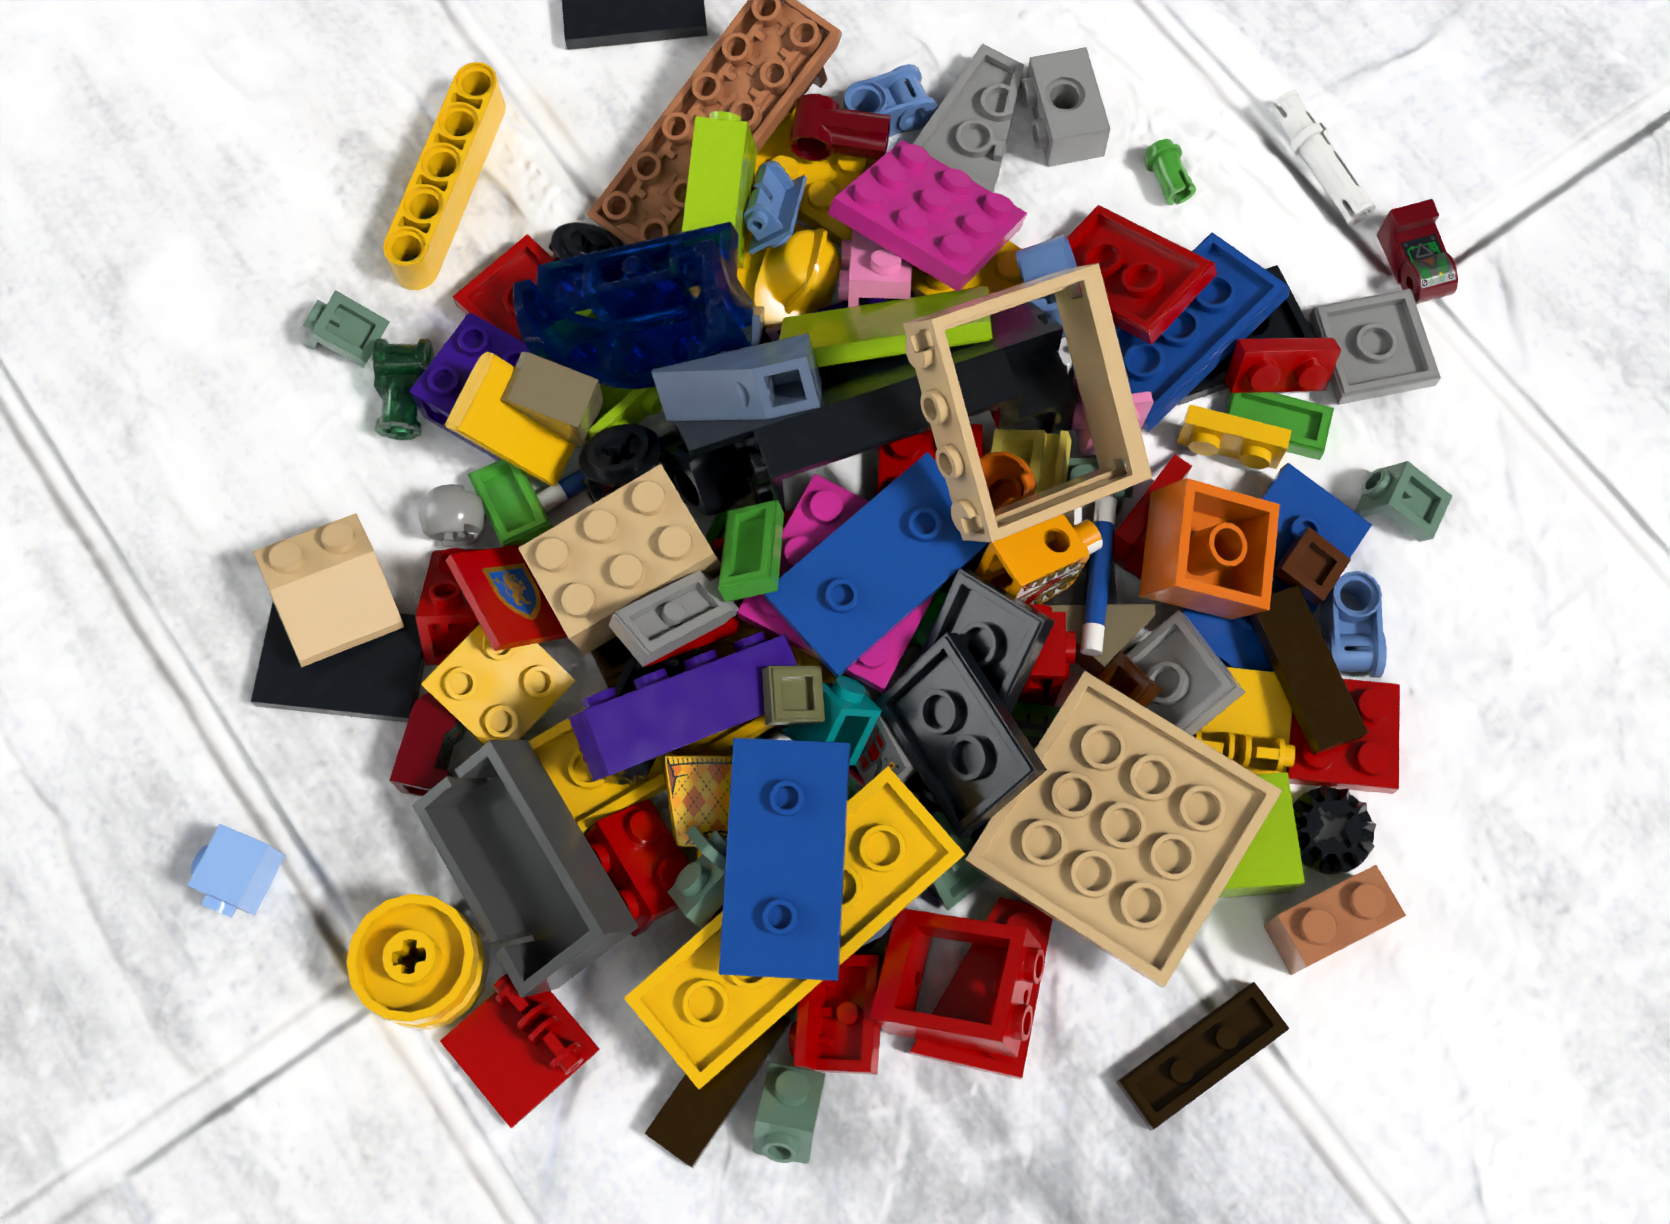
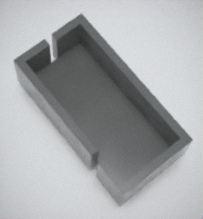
M528 740L488 741L455 769L458 776H446L412 805L490 944L527 937L532 934L535 941L503 947L496 953L521 998L560 988L639 927Z

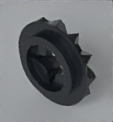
M573 222L559 226L553 232L548 247L553 252L552 262L565 266L566 275L576 274L582 277L585 284L590 279H594L604 286L610 279L620 280L629 263L627 249L616 236L601 227L588 223Z
M622 424L607 428L594 435L580 452L579 467L588 485L598 484L604 492H607L616 485L620 487L626 485L660 465V457L664 454L658 435L650 428L637 424ZM630 454L631 459H624L626 456H629ZM613 461H620L619 464L614 465Z
M1324 785L1303 793L1293 803L1301 860L1307 867L1324 874L1346 873L1361 865L1375 847L1373 842L1377 824L1372 821L1367 811V803L1359 801L1350 794L1348 789L1329 788ZM1324 815L1329 821L1337 818L1341 819L1344 816L1347 818L1348 821L1344 823L1345 827L1339 832L1343 838L1342 842H1339L1333 836L1327 840L1323 838L1316 843L1314 838L1320 834L1319 831L1324 827L1321 816Z

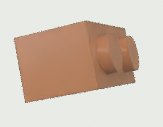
M1376 864L1281 912L1265 923L1263 927L1292 976L1384 929L1407 915Z

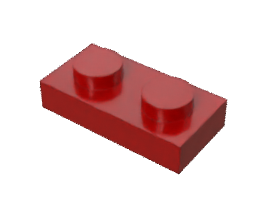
M1334 337L1238 339L1225 382L1231 393L1326 391L1341 349Z

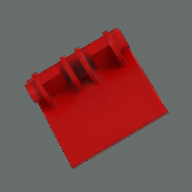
M505 974L493 985L496 992L443 1037L440 1042L512 1129L600 1051V1048L552 991L521 998L508 974Z

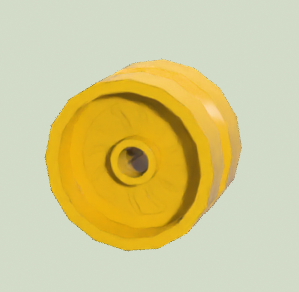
M407 894L386 900L365 915L351 937L346 961L351 987L365 1007L398 1025L422 1030H431L452 1024L470 1011L485 988L490 964L485 940L469 919L436 897L418 894ZM426 955L425 961L416 963L418 958Z

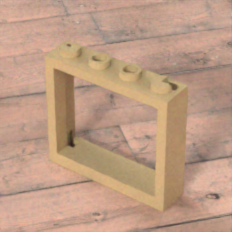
M1099 263L1067 268L903 323L907 338L905 342L906 355L917 374L922 392L920 400L921 409L932 428L937 447L936 463L940 473L946 479L952 501L951 517L957 530L961 533L962 541L995 542L1153 478ZM1077 282L1080 283V287H1081V291H1082V295H1083V296L1080 295V291H1079V287H1078V283H1077ZM1054 293L1099 469L993 510L945 330ZM1122 458L1125 460L1126 467H1124Z

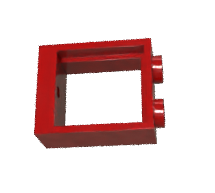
M903 909L894 918L870 1019L887 1034L1017 1058L1020 1042L1026 1041L1031 1032L1033 1011L1032 1007L1028 1004L1033 983L1038 984L1044 972V950L1041 949L1040 943L1027 927ZM932 937L1008 949L991 1025L915 1012Z

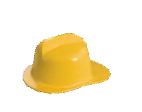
M795 225L792 236L785 243L776 248H770L769 246L765 248L753 297L754 306L765 307V329L782 323L784 317L808 314L829 306L841 270V257L837 247L827 237L828 230L823 228L812 230Z

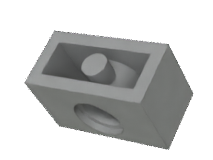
M1087 47L1030 57L1027 78L1021 79L1020 82L1021 97L1024 107L1032 108L1035 118L1032 120L1034 145L1036 149L1044 150L1048 167L1104 157L1111 128Z

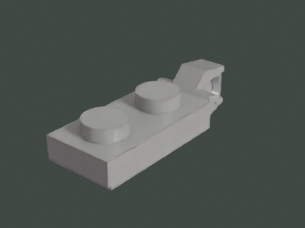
M698 570L617 610L612 615L608 626L642 667L727 623L729 619L737 614L739 610L737 604L743 599L725 602L718 589L720 577L713 579L709 574H703Z

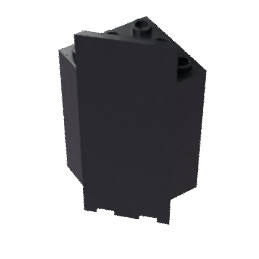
M1034 303L1021 304L991 314L993 339H990V341L949 347L968 417L990 411L997 429L1035 417L1040 430H1045L1047 434H1060V430L1070 432L1078 396L1058 353L1064 329L1058 322L1046 325L1048 323L1046 313ZM906 354L818 367L822 380L820 408L767 420L674 421L690 457L742 441L744 447L737 449V453L746 479H752L756 492L754 494L755 503L760 504L778 500L783 512H785L782 479L932 430L923 415L920 403L922 392L915 368L909 362Z

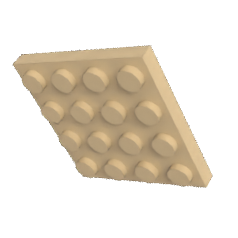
M1084 671L1035 748L1036 754L1047 770L990 819L966 857L965 863L1154 984L1164 988L1283 790Z

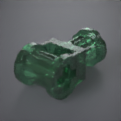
M386 338L376 339L373 348L374 387L382 399L381 417L375 420L374 428L375 432L379 435L394 440H412L421 435L422 425L417 420L418 407L409 391L434 359L433 346L429 338L419 339L418 344H389Z

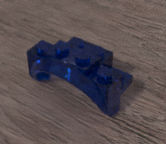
M726 222L539 264L536 285L531 279L515 282L513 285L514 311L525 345L532 354L598 379L601 385L624 389H641L656 386L651 373L653 369L713 356L719 352L752 346L753 301L737 278L739 234L731 222ZM591 309L598 319L579 315L574 312Z

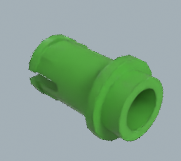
M1162 139L1147 148L1145 152L1147 158L1144 163L1148 171L1154 172L1167 204L1173 205L1176 202L1178 205L1190 199L1195 194L1196 187L1180 159L1183 154L1180 145L1173 144L1171 139Z

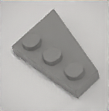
M982 43L913 144L924 148L931 157L948 167L965 172L972 181L995 193L1020 89V82L1023 76L1024 64Z

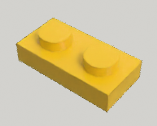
M1189 404L1180 426L1176 444L1187 446L1192 452L1203 456L1219 454L1238 459L1241 464L1249 468L1265 469L1269 467L1277 469L1288 449L1292 430Z

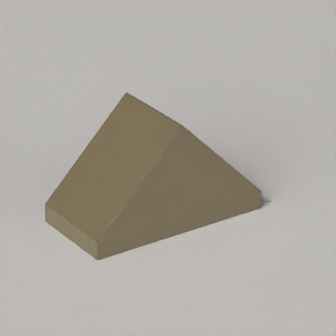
M521 352L501 397L502 401L573 445L582 448L589 437L588 431L594 425L604 402L598 379L529 352Z
M1107 604L1103 651L1101 655L1090 656L1080 652L1085 605H1047L1052 608L1053 612H1066V631H1075L1076 633L1075 662L1094 677H1097L1120 651L1125 654L1148 631L1156 615L1155 604Z

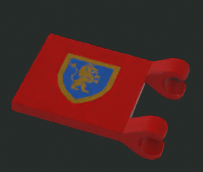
M522 545L450 554L445 560L494 651L568 638L518 549Z

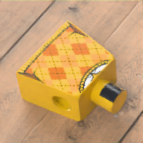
M673 750L661 755L672 832L677 846L697 847L685 833L693 824L708 837L714 830H717L727 839L733 751ZM699 849L697 851V859L702 855Z

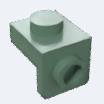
M769 1062L755 1119L752 1149L754 1153L764 1155L779 1163H809L826 1073Z

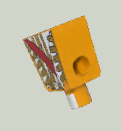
M1062 514L995 542H990L975 573L1026 604H1042L1074 583L1089 559L1090 554L1102 548V537L1098 528L1090 520H1084L1072 526L1065 515Z

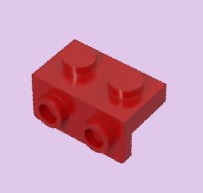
M650 799L596 821L585 837L639 926L630 933L633 937L644 933L655 920L679 909L667 891L675 884L679 873L689 862L680 847L677 846L672 834Z
M851 955L840 965L839 981L823 980L798 1002L797 1021H794L790 1027L788 1040L790 1053L794 1057V1066L816 1072L878 1075L881 1028L870 1019V1014L884 958L879 955Z

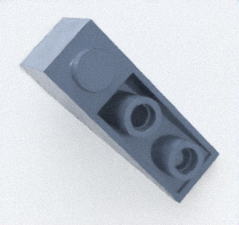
M809 333L657 368L651 372L667 421L767 420L820 408L822 380Z

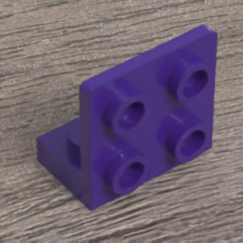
M469 313L409 392L423 418L499 461L501 459L446 428L445 423L478 359L485 352L497 355L514 367L521 352H529L549 361H552V359L475 314Z

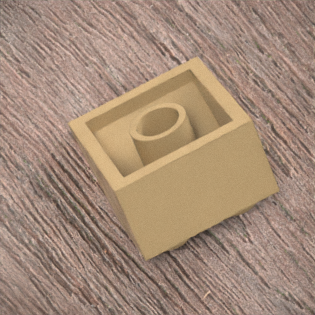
M357 513L253 551L269 594L301 667L404 628L403 621L376 553Z

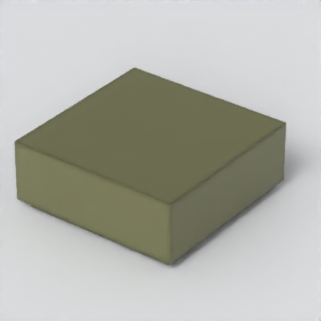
M768 666L762 669L765 725L819 724L825 722L821 666Z

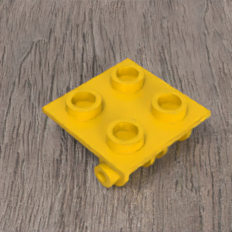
M479 624L428 675L421 685L484 746L490 740H519L576 680L538 643L494 651Z
M1227 667L1245 693L1194 734L1193 737L1256 775L1285 773L1287 767H1293L1295 760V746L1289 745L1292 709L1275 672Z

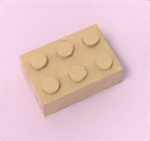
M661 464L518 548L569 640L585 655L617 636L608 626L612 615L617 610L698 570L703 574H709L713 579L720 575L721 570L719 560Z

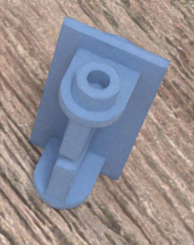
M768 161L759 166L754 184L756 190L752 191L748 207L743 216L745 225L753 234L748 249L750 254L768 246L776 248L792 236L807 181L805 174L792 180L784 168L776 161Z

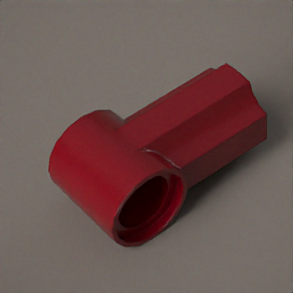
M806 94L797 101L788 146L795 156L808 161H823L831 157L832 153L879 160L887 153L891 115L843 109L839 107L835 100L828 96Z

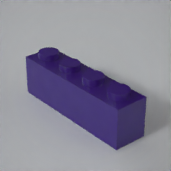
M762 631L732 643L735 653L718 659L714 649L683 661L686 672L669 678L666 669L663 668L633 680L637 690L618 697L615 688L612 687L582 699L585 710L569 717L593 782L764 715L762 669L768 666H798L786 635L784 634L766 641Z

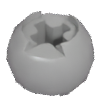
M448 484L435 487L427 493L421 502L419 520L423 533L430 539L441 541L442 546L459 547L471 544L477 540L484 529L486 512L483 500L478 495L466 491L463 485Z

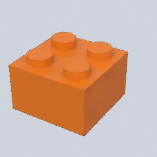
M1189 478L1152 491L1139 597L1230 620L1270 610L1280 504Z

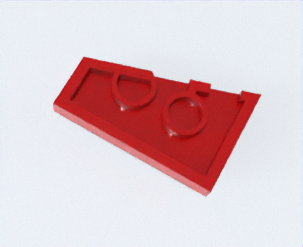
M999 897L986 921L1027 927L1040 943L1046 957L1053 919L1031 904ZM972 943L932 1015L991 1025L1008 949ZM1041 981L1038 984L1033 983L1028 1004L1032 1007L1033 1020ZM1031 1032L1026 1041L1020 1042L1017 1058L918 1039L909 1054L1021 1080L1023 1078Z

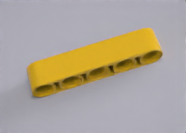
M473 62L466 64L455 74L383 244L384 255L396 280L402 287L409 290L427 288L437 278L505 115L506 105L496 72L485 63ZM452 173L449 176L442 177L445 174ZM435 214L431 218L423 219L427 215ZM411 256H418L412 261L404 262L407 258Z

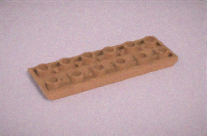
M747 0L587 213V216L662 272L672 267L685 250L681 243L695 116L710 118V113L714 111H724L739 115L741 121L748 122L758 153L834 53L842 36L841 30L797 0Z

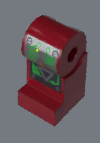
M1433 199L1391 209L1377 233L1378 240L1397 283L1400 284L1402 290L1411 289L1416 304L1453 295L1458 287V273L1455 262L1446 251L1435 223L1439 213Z
M429 692L417 699L412 707L389 779L401 793L419 797L424 796L446 776H453L447 771L453 747L463 738L467 731V728Z

